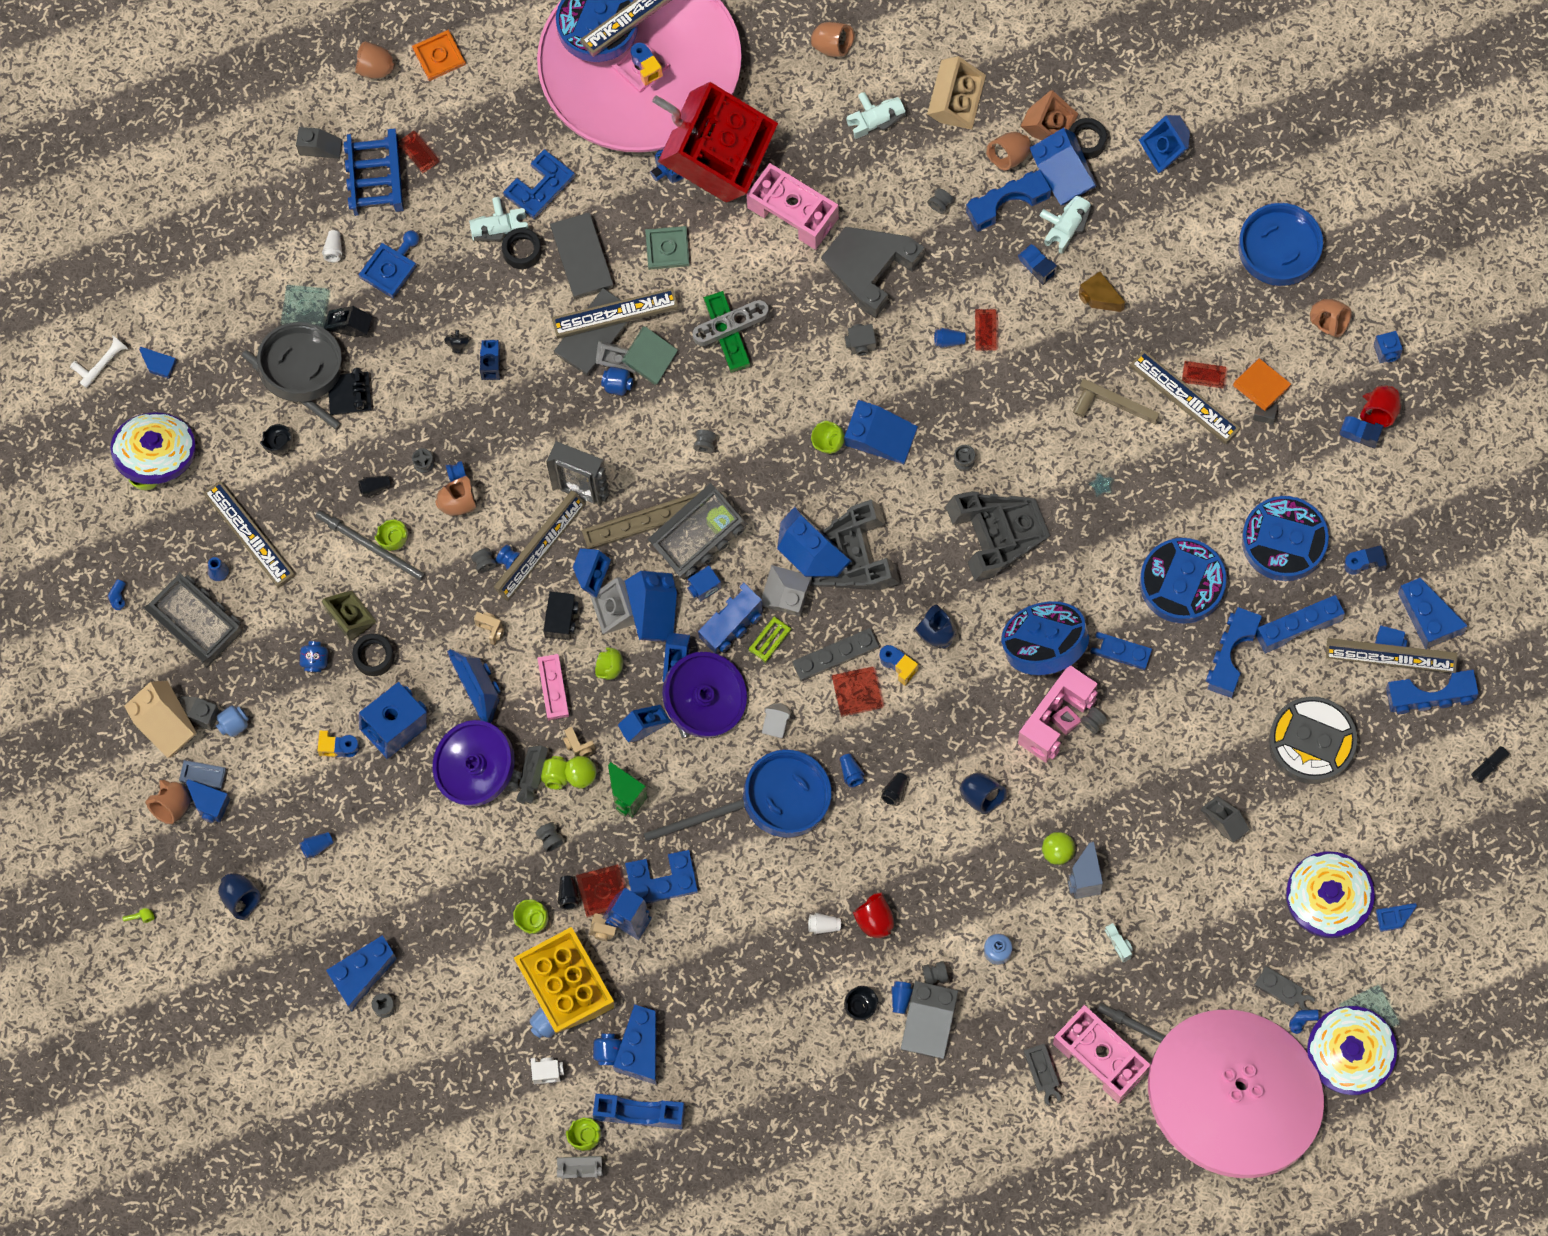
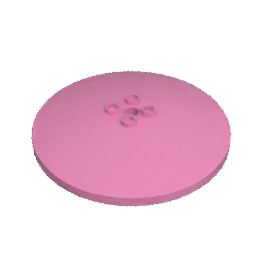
M1213 1010L1184 1020L1165 1036L1157 1048L1149 1068V1102L1162 1133L1183 1156L1196 1165L1216 1174L1234 1178H1257L1277 1173L1296 1162L1310 1147L1319 1131L1323 1118L1324 1095L1319 1074L1308 1058V1053L1285 1029L1256 1014L1238 1010ZM1239 1081L1244 1083L1246 1089H1238L1235 1085V1082Z

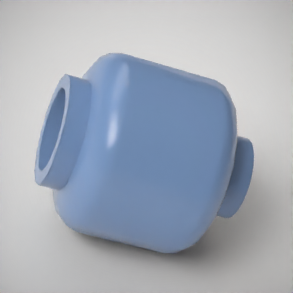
M231 705L217 715L219 723L216 727L223 736L228 734L230 737H235L248 727L247 721L249 718L240 706L236 708Z
M993 934L985 941L984 956L992 964H1004L1011 957L1012 942L1003 934Z
M540 1007L530 1018L531 1031L539 1038L542 1036L551 1038L555 1032Z

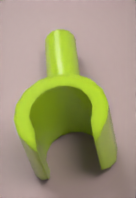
M147 908L141 909L139 913L122 917L124 922L142 918L143 923H148L155 919L153 912Z

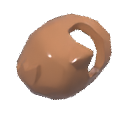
M824 22L813 31L811 45L827 56L843 57L852 46L855 34L853 28L848 24ZM844 29L846 40L843 45H839L840 34Z
M364 41L358 48L355 73L370 79H381L389 75L394 69L393 57L383 47Z
M1018 132L1005 133L988 144L986 155L999 169L1010 170L1020 165L1030 154V139L1028 136ZM996 144L1001 145L1008 154L1007 157L1000 159L996 155Z
M1334 299L1317 301L1310 311V321L1322 332L1337 338L1346 331L1352 316L1349 306Z
M463 476L448 483L438 491L435 503L440 511L449 516H459L477 508L471 493L472 486L469 478Z
M159 780V793L157 795H150L145 804L158 820L166 824H173L185 814L192 797L185 785L178 782Z

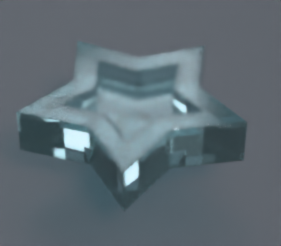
M1097 472L1095 480L1088 483L1094 488L1096 497L1102 492L1111 493L1109 483L1112 477H1103Z

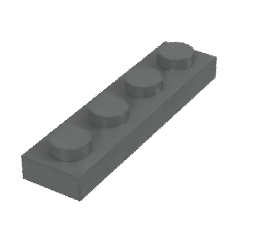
M868 628L792 661V664L802 682L877 650L879 645L871 629Z

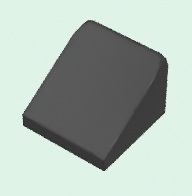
M1272 404L1266 411L1256 405L1253 420L1273 425L1278 404Z

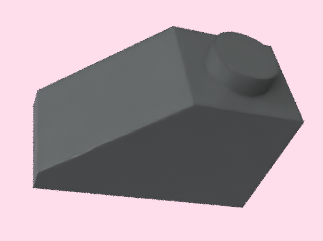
M299 127L296 142L299 155L340 159L341 138L319 128Z
M181 696L179 702L190 722L212 731L217 715L220 713L217 705L198 697Z
M1218 796L1201 808V811L1222 836L1232 843L1250 830L1240 811Z

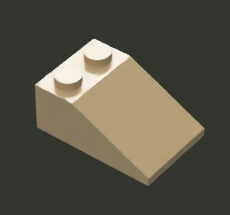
M168 681L148 683L124 706L136 727L167 758L172 757L197 734Z

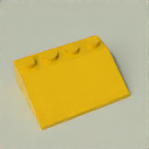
M572 927L513 957L555 1033L595 1019L614 1008V1000Z

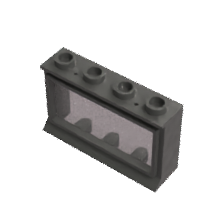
M556 441L546 461L552 490L560 489V491L567 494L572 490L581 499L593 504L597 502L600 507L602 501H607L610 493L603 459Z
M710 483L652 534L648 541L657 549L678 576L685 580L695 575L701 565L708 564L718 550L722 551L729 545L728 541L734 536L741 535L748 523L719 489Z
M179 572L143 609L149 617L152 616L161 628H165L170 632L178 643L181 642L188 652L201 660L203 666L207 668L242 633L239 626L241 623L233 615L229 617L224 613L226 609L219 602L214 604L209 599L211 596L203 588L199 590L195 587L196 582L189 575L184 577Z

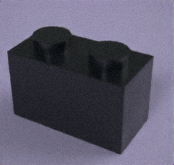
M549 591L543 629L545 638L570 641L571 634H575L576 622H573L574 614H578L579 602L576 601L575 594Z

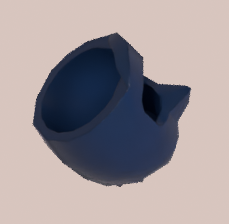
M936 604L926 612L924 619L914 628V631L922 640L939 649L949 647L956 635L953 621Z
M977 772L968 775L959 786L963 799L981 814L992 812L1007 798L1005 787L984 773ZM998 789L995 799L992 801L986 799L993 790Z
M230 873L221 879L218 894L225 908H228L236 919L244 920L248 918L257 907L261 898L256 885L249 878L241 874ZM238 901H243L246 907L242 911L236 912Z

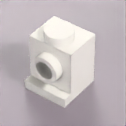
M531 1058L532 1080L534 1084L561 1082L560 1075H564L563 1062H558V1060L553 1058H542L540 1062H536L535 1058Z

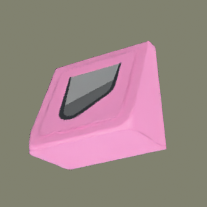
M1068 706L1059 710L1051 718V721L1065 735L1081 722L1080 718Z

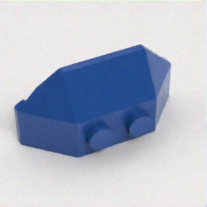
M796 507L780 522L777 549L805 577H838L851 562Z
M451 649L448 650L449 659L480 720L491 724L499 703L498 694L501 692L495 681L491 682L488 677L491 675L487 664H482L477 657Z

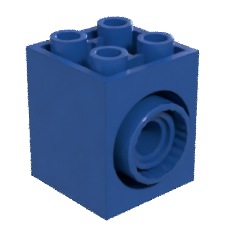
M399 682L359 712V730L386 759L390 758L427 727V708L421 701L417 702L412 697L413 693L407 686L403 687Z

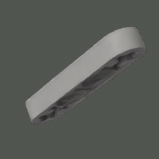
M757 300L698 325L693 330V340L699 346H706L757 324L767 318L768 305L764 301ZM759 307L763 313L759 314L755 308ZM747 311H750V314H752V319H749ZM737 315H744L746 320L739 324L734 321V318ZM718 323H724L727 329L719 332L715 329V326ZM710 327H712V332H713V334H714L713 336L711 335V332L709 331V328H710ZM699 332L706 334V338L702 339L699 337Z

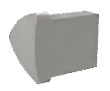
M782 703L769 705L764 711L766 716L762 733L783 739L787 720L790 719L791 715L790 710Z

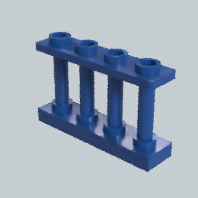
M396 128L387 129L388 137H384L382 140L353 142L351 134H347V141H344L345 154L348 153V160H345L346 172L350 173V178L346 179L347 190L351 191V197H348L349 210L353 209L354 216L359 215V206L390 203V205H394L395 212L404 211ZM389 149V155L386 158L354 161V151ZM387 166L391 170V174H387L386 177L356 180L355 169ZM380 185L392 186V193H389V195L357 198V188Z

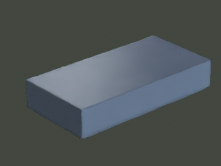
M184 760L179 782L186 783L189 779L205 786L222 790L227 769L225 767Z

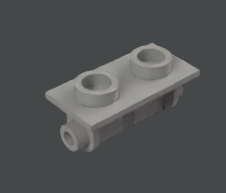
M601 1156L557 1158V1178L562 1180L564 1178H598V1176H603Z

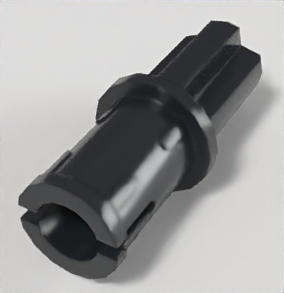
M1499 746L1488 758L1485 757L1483 759L1484 762L1472 772L1471 776L1473 779L1481 783L1492 771L1496 772L1497 767L1510 756L1509 752L1504 747Z

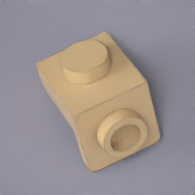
M477 612L474 618L475 625L492 631L489 640L490 644L495 645L497 640H501L504 633L501 620L496 619L494 615L488 612L483 614Z
M572 727L564 730L566 736L563 738L567 750L572 749L575 756L588 757L593 753L592 751L596 750L593 741L580 745Z
M595 913L592 918L589 935L595 936V939L602 941L610 940L615 935L616 927L606 925V920L602 918L603 915Z

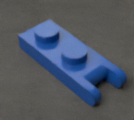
M1100 632L1096 633L1095 637L1103 640L1100 649L1091 648L1090 653L1136 668L1146 669L1152 651L1151 648Z

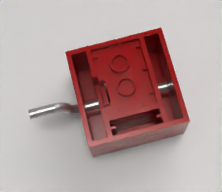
M708 82L690 91L681 112L671 103L655 95L652 102L671 113L672 122L678 126V128L672 130L658 162L726 203L747 194L778 123L712 82ZM715 123V126H714V128H713V131L710 132L709 130H710L712 124Z

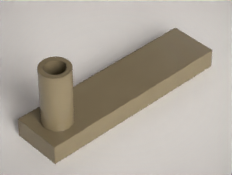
M1084 378L1080 384V390L1083 392L1073 410L1074 414L1084 418L1093 398L1096 397L1155 425L1160 418V413Z

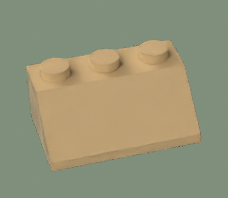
M959 56L941 60L927 115L939 123L972 129L986 75Z

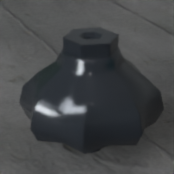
M455 330L454 334L446 335L444 341L445 344L451 347L453 353H462V349L469 343L470 337L469 335L459 334V330Z

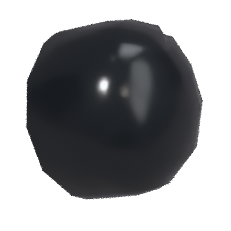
M271 425L262 433L263 438L260 444L268 453L282 455L289 451L292 446L293 433L285 425Z
M857 986L851 989L845 997V1012L855 1021H865L875 1013L879 1002L875 991L868 986Z

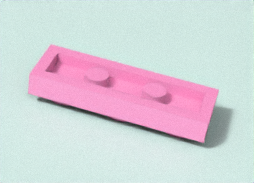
M559 654L538 657L547 719L554 720L569 717Z

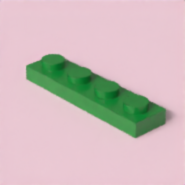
M723 291L703 297L711 320L731 312ZM718 323L715 329L723 332L727 329V326L724 323ZM738 332L718 340L730 373L750 367V362Z

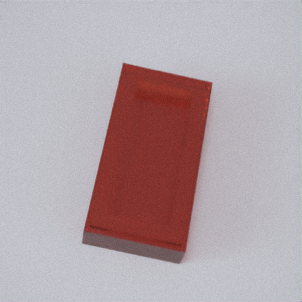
M412 131L398 141V145L422 174L439 163L438 158L415 131Z
M975 309V351H996V309Z
M1184 361L1182 381L1188 384L1223 389L1226 367Z

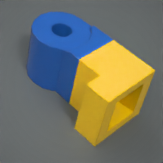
M644 43L634 44L631 47L632 62L640 67L641 80L646 86L663 76L662 67Z
M886 645L881 648L879 654L881 664L899 674L898 681L906 686L918 671V664L892 645Z
M319 730L317 749L319 756L353 757L358 753L359 744L354 736L330 737L328 731Z

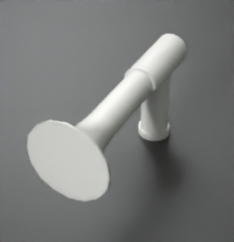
M113 335V343L110 349L89 372L78 364L77 361L71 364L70 368L83 377L79 383L86 389L119 351L129 350Z

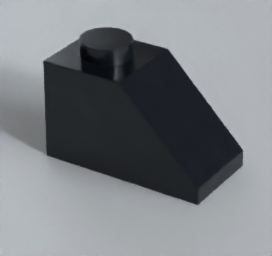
M355 306L329 310L324 329L352 337L364 336L370 330L372 316Z

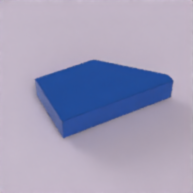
M140 346L139 350L149 372L169 379L176 364V358Z
M1416 903L1377 909L1375 912L1380 932L1402 929L1415 910Z

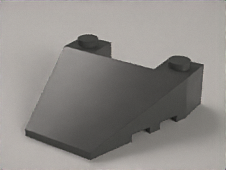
M845 226L821 256V259L840 281L847 293L854 299L857 306L876 319L888 304V294L875 286L876 282L894 260L913 272L924 258L925 247L908 236Z
M971 491L954 495L945 506L952 525L968 521L972 522L982 551H977L967 562L974 581L993 578L1050 537L1035 498L1001 497L998 494L983 495L979 494V492Z
M871 499L854 505L847 510V513L839 519L833 520L831 525L821 531L851 562L838 577H812L810 586L882 590L900 583L895 563L888 558L874 562L866 531L885 525L882 510L878 503Z

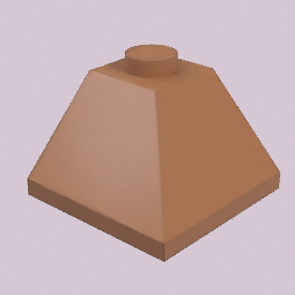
M1049 91L1028 109L1020 127L1032 137L1044 140L1062 128L1069 130L1075 122L1078 113L1054 91Z

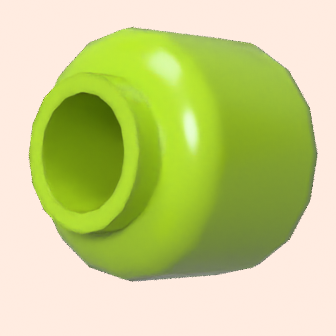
M553 756L551 759L544 761L541 781L549 789L559 790L568 783L565 776L567 764L563 757Z

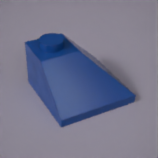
M1165 115L1139 139L1140 144L1158 173L1163 172L1188 149L1190 131L1180 115Z

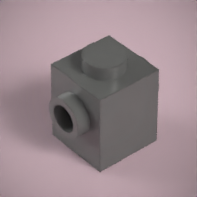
M856 324L848 328V336H844L846 349L850 348L851 355L863 356L870 351H876V340L872 324Z

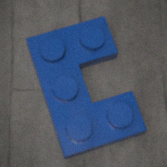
M545 149L530 163L531 167L544 178L533 189H530L516 178L503 191V195L519 208H524L525 213L533 219L575 177L574 172Z
M689 850L668 854L672 875L650 879L647 859L625 863L630 890L643 898L646 904L698 893Z

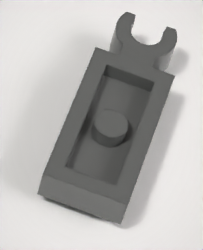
M543 746L528 747L522 776L519 781L521 791L517 795V802L525 804V802L531 804L533 802V790L538 789V785L541 782L542 768L546 760L548 748Z
M1265 966L1254 984L1255 987L1290 1008H1293L1296 1003L1299 1005L1300 1010H1310L1304 1006V1002H1315L1314 997L1301 994L1304 988Z
M1045 1043L1024 1050L1023 1053L1038 1094L1045 1092L1044 1104L1047 1107L1050 1106L1048 1098L1054 1096L1057 1102L1060 1103L1061 1096L1054 1090V1088L1059 1087V1082Z

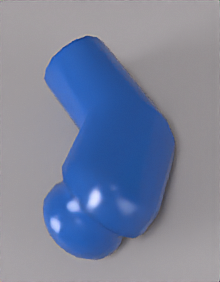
M119 579L115 581L108 594L110 604L115 610H121L125 606V600L121 592L126 583Z
M1318 1009L1296 1012L1289 1023L1291 1032L1298 1034L1302 1031V1027L1307 1021H1318Z

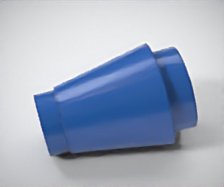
M942 327L935 329V346L945 348L965 344V332Z
M213 557L208 561V575L212 580L222 581L228 576L229 568L219 558Z
M845 754L841 756L839 760L841 762L844 782L849 787H856L862 784L865 774L852 755Z
M329 832L304 838L299 845L306 858H314L333 844V840Z
M894 981V986H891L893 1013H906L913 992L911 983Z

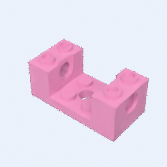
M769 163L746 194L748 209L764 219L770 212L797 228L799 240L815 250L839 219L838 204ZM794 197L798 200V203L796 205H789L787 200Z
M1067 667L1019 731L1018 744L1045 763L1050 758L1053 760L1060 751L1059 746L1061 743L1058 741L1060 734L1047 726L1051 720L1050 715L1052 711L1057 712L1063 704L1062 699L1081 712H1084L1086 708L1090 709L1097 700V683L1074 667Z
M1085 1005L1054 1036L1053 1045L1067 1058L1070 1059L1074 1056L1103 1083L1102 1089L1118 1104L1149 1072L1151 1065ZM1104 1046L1108 1049L1109 1054L1106 1057H1099L1096 1054V1049Z

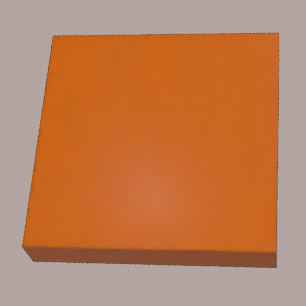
M449 29L412 46L429 81L466 65Z
M1259 358L1234 381L1233 386L1266 411L1290 388L1291 383Z

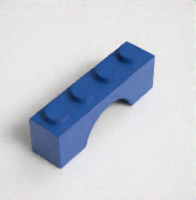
M1040 170L1036 172L1031 171L1017 181L1011 180L1000 189H992L985 196L971 199L966 204V213L976 231L979 232L996 224V212L1003 203L1009 200H1022L1034 206L1051 197V189Z
M1336 595L1258 627L1256 637L1266 654L1285 646L1290 640L1314 629H1325L1341 622L1345 613Z
M1237 607L1235 614L1231 612L1227 625H1230L1228 633L1224 631L1220 644H1223L1221 652L1216 651L1213 663L1216 666L1214 671L1209 670L1205 681L1209 683L1207 690L1232 698L1240 672L1233 666L1230 652L1239 643L1254 640L1261 621V615Z
M1474 670L1452 673L1448 685L1437 692L1422 691L1410 679L1388 682L1386 686L1390 711L1397 712V714H1406L1411 709L1426 711L1431 709L1432 706L1447 708L1452 706V703L1459 702L1461 705H1468L1473 703V700H1476L1478 696Z
M595 1093L594 1121L683 1129L685 1105L682 1102L663 1100L658 1102H640L615 1095Z

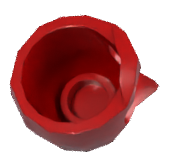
M1381 385L1372 392L1363 395V398L1368 402L1361 411V420L1374 425L1378 423L1384 425L1383 427L1393 425L1402 406L1398 390L1393 386ZM1372 409L1371 414H1367L1366 411Z
M881 892L870 896L864 904L853 911L857 924L867 936L884 938L891 934V930L894 927L892 911Z

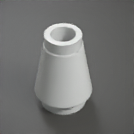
M335 230L328 232L322 250L323 258L328 262H338L342 257L340 232Z
M820 913L809 915V932L821 934L840 931L841 918Z

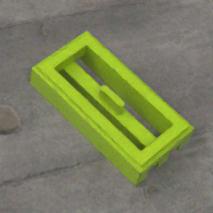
M773 617L750 646L749 652L755 654L756 657L766 663L790 633L791 628L776 617ZM776 623L778 627L758 651L756 649ZM783 628L784 631L782 632V634L778 637V639L774 642L771 648L764 655L763 652L766 650V648L770 645L773 639Z

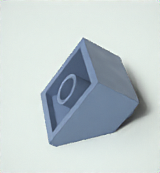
M1094 842L1088 844L1073 866L1071 875H1069V881H1067L1070 894L1074 893L1075 899L1101 894L1103 882Z

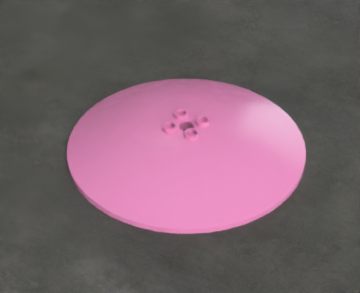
M721 0L670 1L638 24L636 38L627 51L612 60L604 62H589L579 59L569 53L562 45L556 26V12L560 2L551 12L541 33L537 55L538 74L543 93L557 117L577 135L596 145L617 151L652 152L664 149L672 130L678 128V126L672 122L671 113L652 102L655 95L671 103L681 112L690 91L708 82H712L733 95L741 71V44L734 20ZM636 43H644L662 67L663 76L646 86L641 80V70L635 68L631 58V47Z

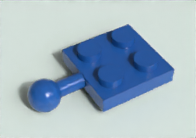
M409 230L403 235L404 242L397 251L381 243L358 274L359 278L394 298L417 267L415 262L404 256L410 247L416 246L419 242V235L413 230Z

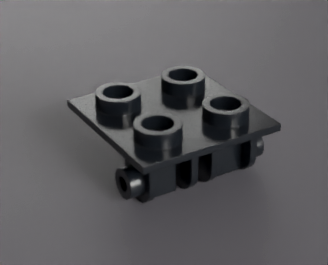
M354 368L352 373L340 374L336 385L328 392L330 415L372 411L368 371L362 372L361 368Z

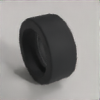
M1093 118L1079 119L1072 124L1069 131L1075 135L1083 129L1095 131L1099 135L1098 144L1091 148H1083L1081 146L1080 148L1085 159L1096 158L1106 147V129L1101 122Z
M516 228L507 233L502 242L503 257L507 264L522 270L531 268L540 260L542 254L541 243L536 233L526 228ZM518 239H528L534 245V250L530 256L519 259L511 255L510 245Z
M380 634L364 635L353 646L352 656L358 670L367 676L375 677L382 675L393 664V648L387 638ZM376 643L385 649V659L377 666H367L361 660V651L367 645Z

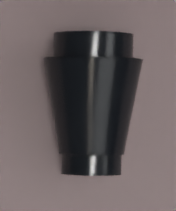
M388 475L363 477L362 480L358 481L362 497L367 496L369 498L391 487Z
M898 772L882 789L881 799L892 806L899 803L908 777Z
M572 876L560 877L557 902L560 904L561 909H574L579 902Z

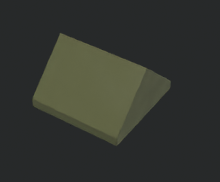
M352 590L326 597L322 600L325 611L350 642L376 623V620Z

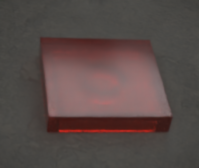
M873 666L831 675L841 717L883 708Z
M618 864L576 875L587 918L592 917L595 913H605L615 895L624 889Z

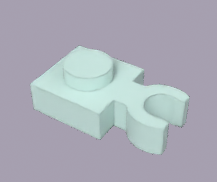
M1113 923L1106 926L1105 932L1122 962L1124 963L1131 959V951L1133 949L1127 939L1123 940Z

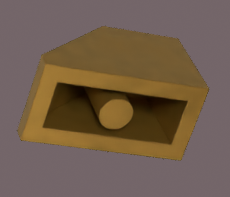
M1100 271L1080 284L1079 297L1084 304L1088 303L1091 308L1116 312L1124 310L1125 301Z

